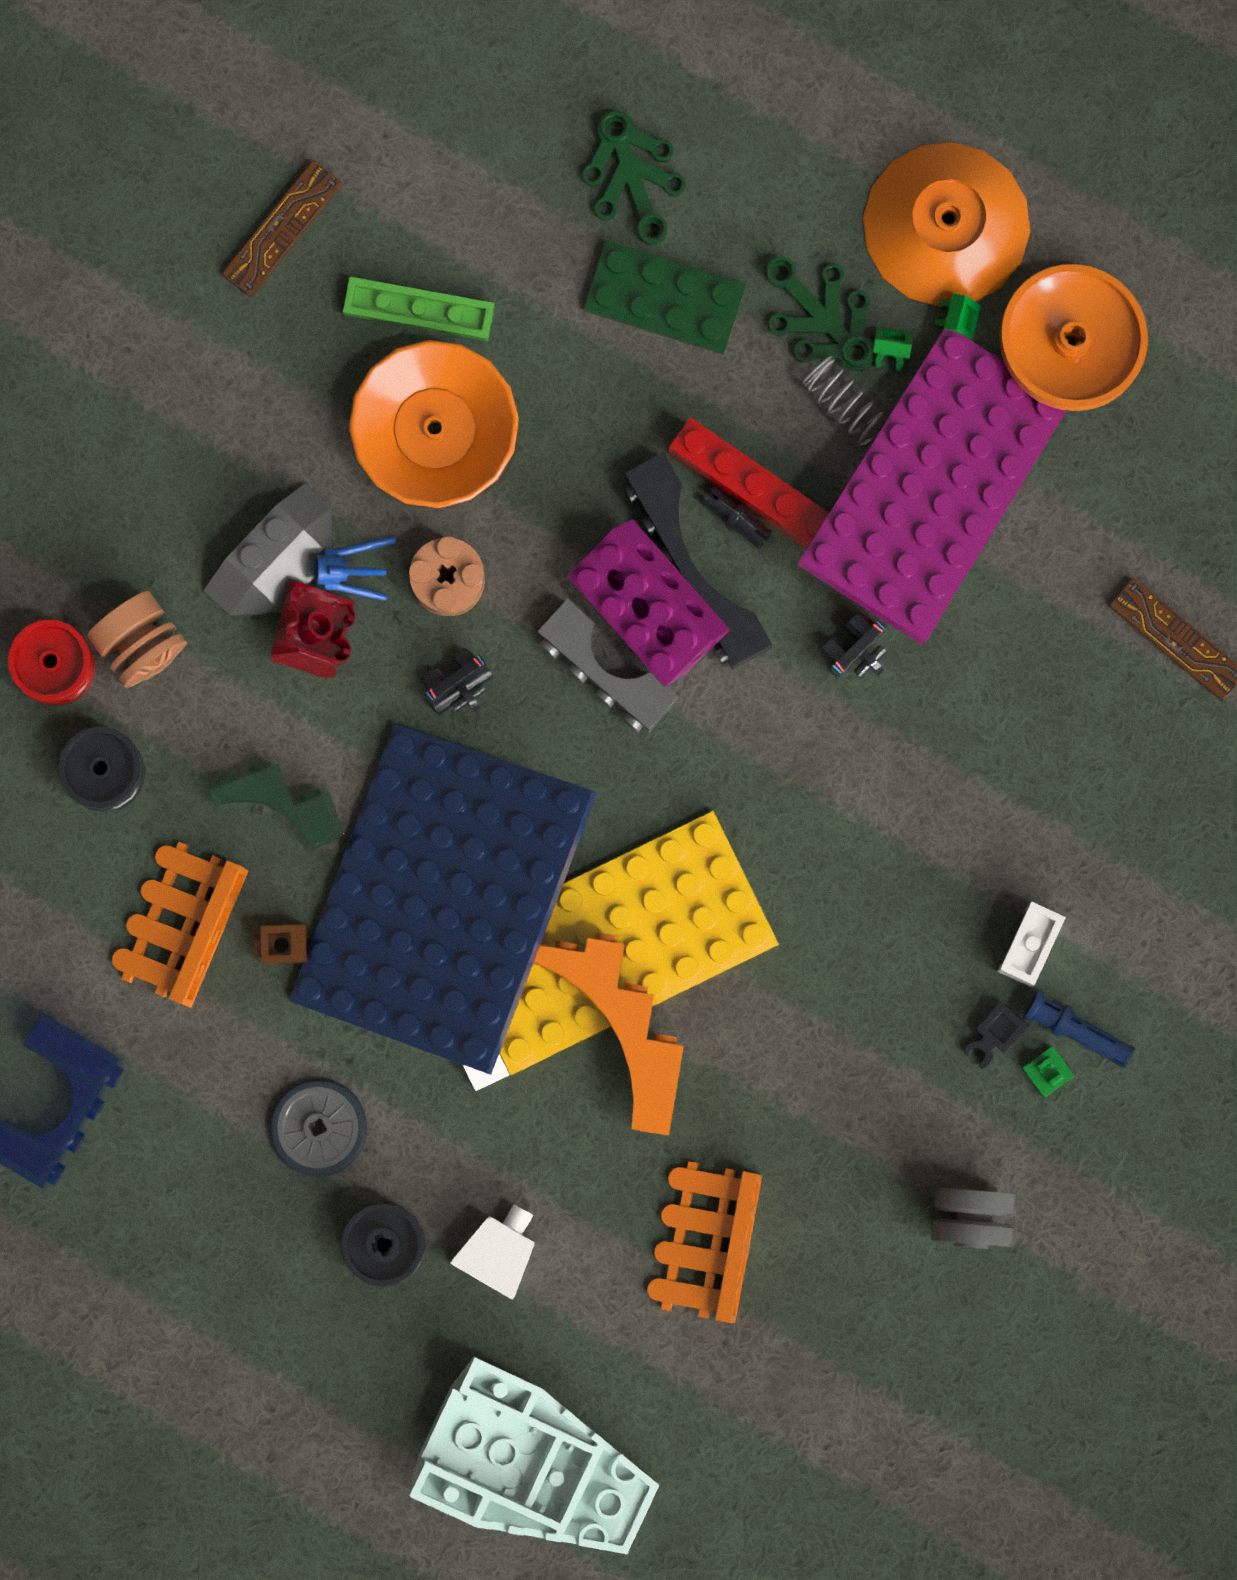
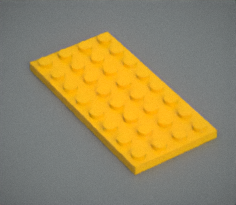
M714 811L564 883L541 942L542 946L556 948L557 941L579 945L578 952L585 953L587 938L595 939L596 933L618 936L617 943L624 944V951L617 989L624 990L626 983L648 987L647 994L654 995L652 1006L779 945ZM533 964L500 1054L510 1075H513L611 1026L606 1017L579 989L563 977Z

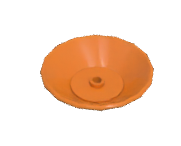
M955 142L922 145L893 160L871 186L863 214L866 250L882 278L907 298L941 307L939 305L940 300H951L953 293L967 295L977 302L1002 288L1022 263L1030 234L1027 201L1010 170L985 151ZM946 213L952 214L955 222L949 225L945 224L942 221V216Z
M427 340L396 348L369 369L353 396L349 432L356 460L376 487L405 504L441 508L469 501L498 480L514 453L519 417L511 387L490 360L462 344ZM431 423H439L442 426L438 434L429 433L428 427Z

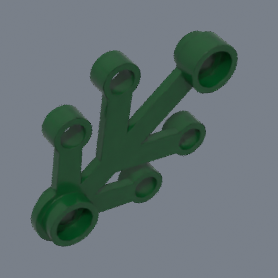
M619 110L609 111L598 122L597 131L601 143L591 164L587 165L582 173L583 181L586 185L590 187L601 185L604 181L603 169L613 150H616L620 163L603 198L599 199L595 204V214L602 221L613 219L617 212L616 204L627 183L641 219L638 225L639 238L647 245H658L667 236V223L663 217L654 214L642 178L663 187L665 192L672 197H678L684 193L686 181L680 174H669L635 158L629 145L631 144L651 152L655 161L666 163L671 160L674 151L672 144L668 140H657L635 130L632 119L625 112ZM614 123L620 124L623 128L622 133L612 135L609 132L610 125ZM658 146H667L670 151L666 157H659L655 152ZM589 170H598L601 174L600 178L597 181H590L586 176ZM672 179H677L681 182L682 187L678 191H672L668 187V182ZM608 203L612 206L613 211L609 215H602L599 212L600 205ZM650 225H655L659 228L660 233L656 237H649L645 232L646 228Z
M784 256L772 259L768 264L766 272L769 283L776 288H785L813 318L788 317L783 313H777L769 320L768 327L770 332L778 337L786 335V332L829 334L837 344L814 345L810 340H800L794 347L796 360L801 363H808L813 359L832 357V359L840 360L844 367L852 371H862L868 368L874 361L875 353H873V342L865 336V311L869 306V296L862 290H855L848 296L847 306L850 311L852 310L849 334L839 323L840 284L844 279V271L841 266L829 264L823 269L822 280L825 283L824 307L795 277L796 266L791 259ZM777 268H785L788 272V277L784 280L777 279L774 275V271ZM830 269H835L840 274V278L835 282L829 281L826 277V273ZM854 296H862L865 300V305L861 308H856L852 305L851 299ZM783 319L787 327L783 331L775 330L772 324L774 320ZM802 345H807L811 348L812 354L806 358L801 357L798 354V348ZM853 347H860L864 352V356L860 359H854L850 355V350Z

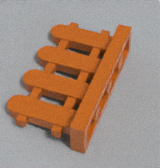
M178 842L176 848L166 845L157 850L155 855L156 862L167 870L162 882L148 880L142 885L141 895L146 901L152 903L147 917L135 914L128 919L126 924L127 931L138 939L133 951L128 949L117 950L112 956V964L117 970L123 972L122 980L132 983L133 978L136 977L157 986L156 994L166 997L167 992L171 991L169 999L191 1008L248 874V870L230 861H226L223 868L221 867L223 859L212 855L210 862L186 853L189 846ZM177 874L201 883L196 896L172 887ZM211 888H215L210 901H206ZM163 908L186 917L181 931L158 922ZM199 922L200 925L196 935L192 936L196 923ZM148 943L172 952L167 965L143 956ZM184 956L186 958L181 970L179 971L177 969L182 957Z
M688 1161L687 1169L675 1168L668 1176L671 1187L681 1190L683 1193L680 1205H667L661 1213L664 1224L675 1227L676 1230L673 1242L663 1241L655 1248V1258L660 1263L668 1264L669 1267L666 1279L657 1278L649 1283L647 1288L648 1295L653 1300L662 1302V1310L671 1311L672 1304L699 1309L698 1317L709 1318V1313L712 1311L717 1312L715 1320L735 1323L763 1175L743 1171L742 1179L735 1178L736 1170L727 1168L725 1169V1175L698 1171L699 1163ZM693 1193L720 1198L718 1212L691 1208ZM731 1200L737 1201L735 1216L728 1215ZM686 1230L713 1235L711 1250L684 1245ZM724 1237L730 1238L728 1253L721 1252ZM679 1267L706 1272L704 1287L677 1282ZM717 1274L723 1275L721 1290L714 1289Z

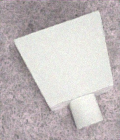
M514 1204L503 1223L489 1216L454 1257L451 1264L513 1300L535 1244L534 1241L522 1235L533 1215Z

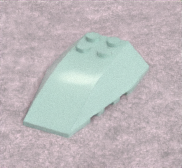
M473 1357L451 1385L422 1446L408 1496L478 1528L500 1530L511 1534L528 1535L550 1541L573 1543L578 1546L627 1554L659 1485L542 1388Z

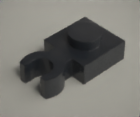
M1001 1001L976 1029L984 1036L983 1039L971 1042L966 1047L964 1054L968 1056L974 1049H982L985 1052V1059L980 1063L979 1067L984 1069L992 1062L994 1057L993 1050L996 1047L1005 1054L1030 1025L1006 1003Z

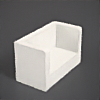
M1030 902L1027 905L1022 922L1003 963L1000 964L997 972L1029 987L1035 985L1066 918L1034 902Z

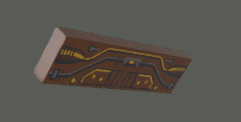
M313 160L224 270L222 275L252 298L343 183Z
M1134 577L1109 605L1113 611L1221 702L1237 685V664Z

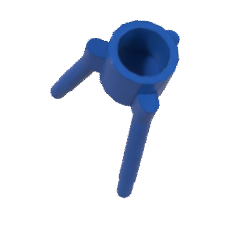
M391 536L339 549H324V555H316L314 577L316 585H323L324 590H338L385 601L387 595L384 593L340 583V581H347L348 575L384 576L387 573L385 568L348 567L347 559H340V557L394 544L397 538Z

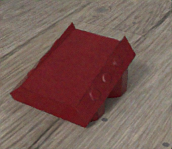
M290 581L270 655L272 662L281 663L320 678H335L338 666L347 661L351 654V646L346 639V634L355 621L354 601L298 581Z

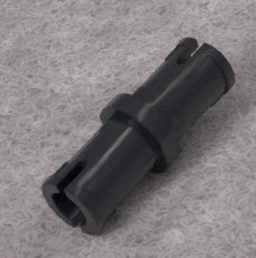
M716 485L709 490L711 494L707 493L702 499L701 504L725 522L727 529L730 531L735 530L752 543L756 549H760L764 545L763 540L767 541L773 531L750 515L748 507L744 504L739 506L719 490Z

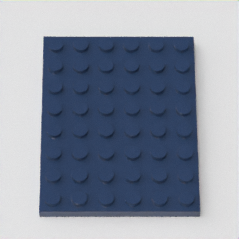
M394 723L307 951L308 963L302 964L289 1001L492 1075L597 793L570 782Z

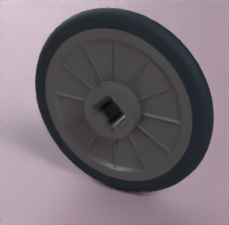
M310 1079L292 1086L278 1099L270 1117L269 1133L273 1148L285 1165L303 1175L324 1177L344 1170L355 1161L365 1144L367 1120L360 1101L348 1088L327 1079ZM318 1119H322L327 1130L325 1133L315 1137L311 1128H309L310 1124L318 1121Z

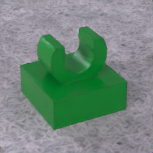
M953 293L951 300H940L939 305L948 309L947 317L944 320L935 319L934 323L942 329L962 334L972 341L981 305L967 295Z
M876 327L873 353H876V366L881 368L883 358L890 355L896 358V370L900 371L904 365V358H910L913 333Z
M1053 1046L1022 1067L1043 1098H1046L1074 1077L1072 1071Z

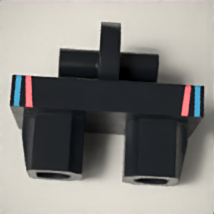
M858 612L845 625V628L858 641L848 650L834 636L820 651L832 666L830 672L837 679L858 658L862 662L853 671L859 678H862L869 670L876 675H880L884 671L878 661L887 653L886 650L880 645L871 653L866 650L885 632L886 627L879 620L874 623L871 619Z
M463 648L450 659L457 669L452 675L445 678L437 668L422 677L427 690L425 694L439 715L451 707L456 712L466 705H469L474 713L481 709L475 699L486 692L483 684L493 678L480 655L475 657L468 649Z

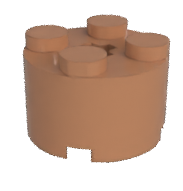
M453 537L438 538L426 543L415 554L409 569L410 583L417 601L427 611L437 615L455 616L469 611L479 601L484 589L485 575L479 555L470 545ZM443 570L447 573L455 571L453 574L455 582L451 585L447 581L442 584L439 583L441 581L440 572Z

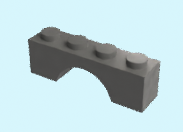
M567 598L539 629L538 636L543 639L539 646L554 659L561 655L569 662L570 665L566 669L578 681L584 683L588 679L598 689L594 694L610 708L614 704L620 707L625 712L622 719L635 731L639 732L643 728L649 733L674 706L679 696L669 687H664L652 672L641 677L624 679L615 677L603 670L596 662L591 649L595 622Z

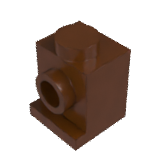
M306 925L260 926L261 934L254 935L255 957H261L263 965L308 963V956L306 955L308 951V927ZM278 939H286L288 941V949L283 953L275 950V942Z

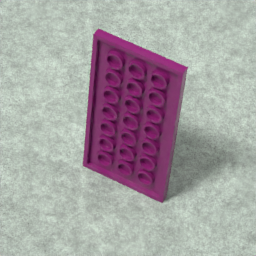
M943 329L797 565L920 645H923L934 630L1067 410L1053 408L1035 400L1014 381L1004 361L962 334Z

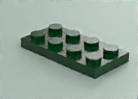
M606 240L584 306V312L724 355L746 284Z

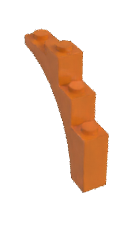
M596 933L595 939L587 938L585 953L578 952L579 945L557 941L556 948L540 944L533 964L563 977L584 993L606 1017L622 1046L630 1070L633 1092L632 1130L669 1136L684 1046L676 1044L677 1037L655 1034L654 1041L647 1040L654 995L647 994L648 987L626 983L624 990L617 989L624 944L617 943L618 936L604 933Z

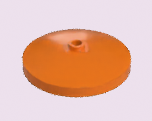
M1058 265L1042 270L1030 277L1017 289L1010 299L1000 325L1001 354L1007 370L1014 381L1035 400L1060 410H1090L1113 401L1137 377L1147 353L1148 330L1146 320L1134 295L1112 275L1085 265ZM1066 338H1072L1076 342V345L1072 346L1068 344V340Z

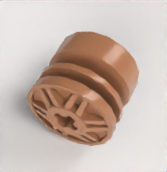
M149 591L142 592L115 608L100 620L87 635L102 657L119 651L120 655L114 660L110 668L114 673L124 671L119 681L125 688L132 687L157 675L187 645L186 640L181 634L170 637L176 630L172 622L158 627L154 626L162 617L164 611Z

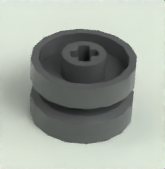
M936 1187L933 1206L939 1211L956 1212V1219L937 1218L932 1221L931 1240L954 1242V1246L989 1249V1245L1013 1247L1015 1228L1010 1224L991 1223L992 1215L1010 1217L1016 1213L1017 1194Z

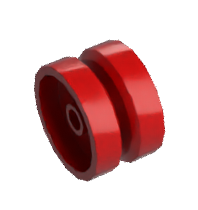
M40 620L26 626L14 638L8 653V666L14 683L33 701L46 706H64L78 700L89 689L95 675V656L89 643L71 625L58 620ZM48 658L52 660L57 658V664L53 668H49L45 661Z

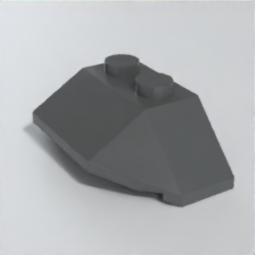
M303 484L279 502L226 557L203 591L230 616L282 613L290 581H298L309 585L315 578L314 563L316 555H324V549H333L332 508L306 484Z

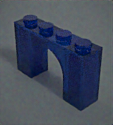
M42 1013L23 1045L56 1064L66 1073L73 1088L72 1108L68 1117L60 1126L43 1134L24 1132L0 1118V1164L40 1188L46 1189L49 1183L55 1186L66 1169V1166L61 1164L68 1151L75 1153L86 1135L81 1132L88 1118L92 1121L97 1118L105 1104V1101L100 1099L107 1086L112 1089L116 1086L124 1069L120 1067L123 1061L122 1058L51 1016Z

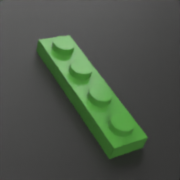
M350 277L343 314L488 341L495 303Z

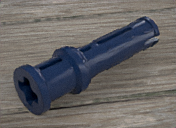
M1040 989L1033 996L1023 1015V1019L1027 1021L1033 1019L1051 1029L1052 1035L1061 1036L1063 1034L1093 1052L1111 1060L1121 1068H1125L1135 1050V1047L1120 1041L1111 1034L1074 1015V1010H1072L1071 1006L1065 1005L1063 1007L1045 997L1044 991Z

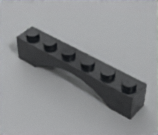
M662 452L625 473L627 483L622 485V488L632 505L639 503L645 515L640 517V520L650 537L657 535L663 546L660 548V551L730 629L713 647L722 666L729 663L732 670L770 650L772 643L755 613L737 606L720 595L703 579L692 563L683 543L679 524V499L682 483L665 453Z

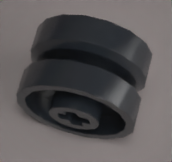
M100 726L84 729L70 738L61 751L58 765L61 784L69 796L87 809L103 813L121 810L134 801L143 787L146 773L143 756L134 743L117 730ZM101 762H105L107 772L103 775L95 774L94 769L100 768Z
M383 1203L367 1206L352 1217L345 1227L341 1246L344 1261L353 1275L367 1284L383 1287L399 1284L416 1272L423 1262L426 1241L424 1230L413 1214L403 1207ZM383 1237L390 1239L392 1242V1247L389 1248L388 1252H382L378 1248V1241Z

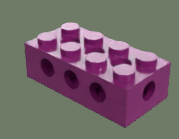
M633 519L612 529L568 575L569 579L664 687L683 677L730 631L727 625Z

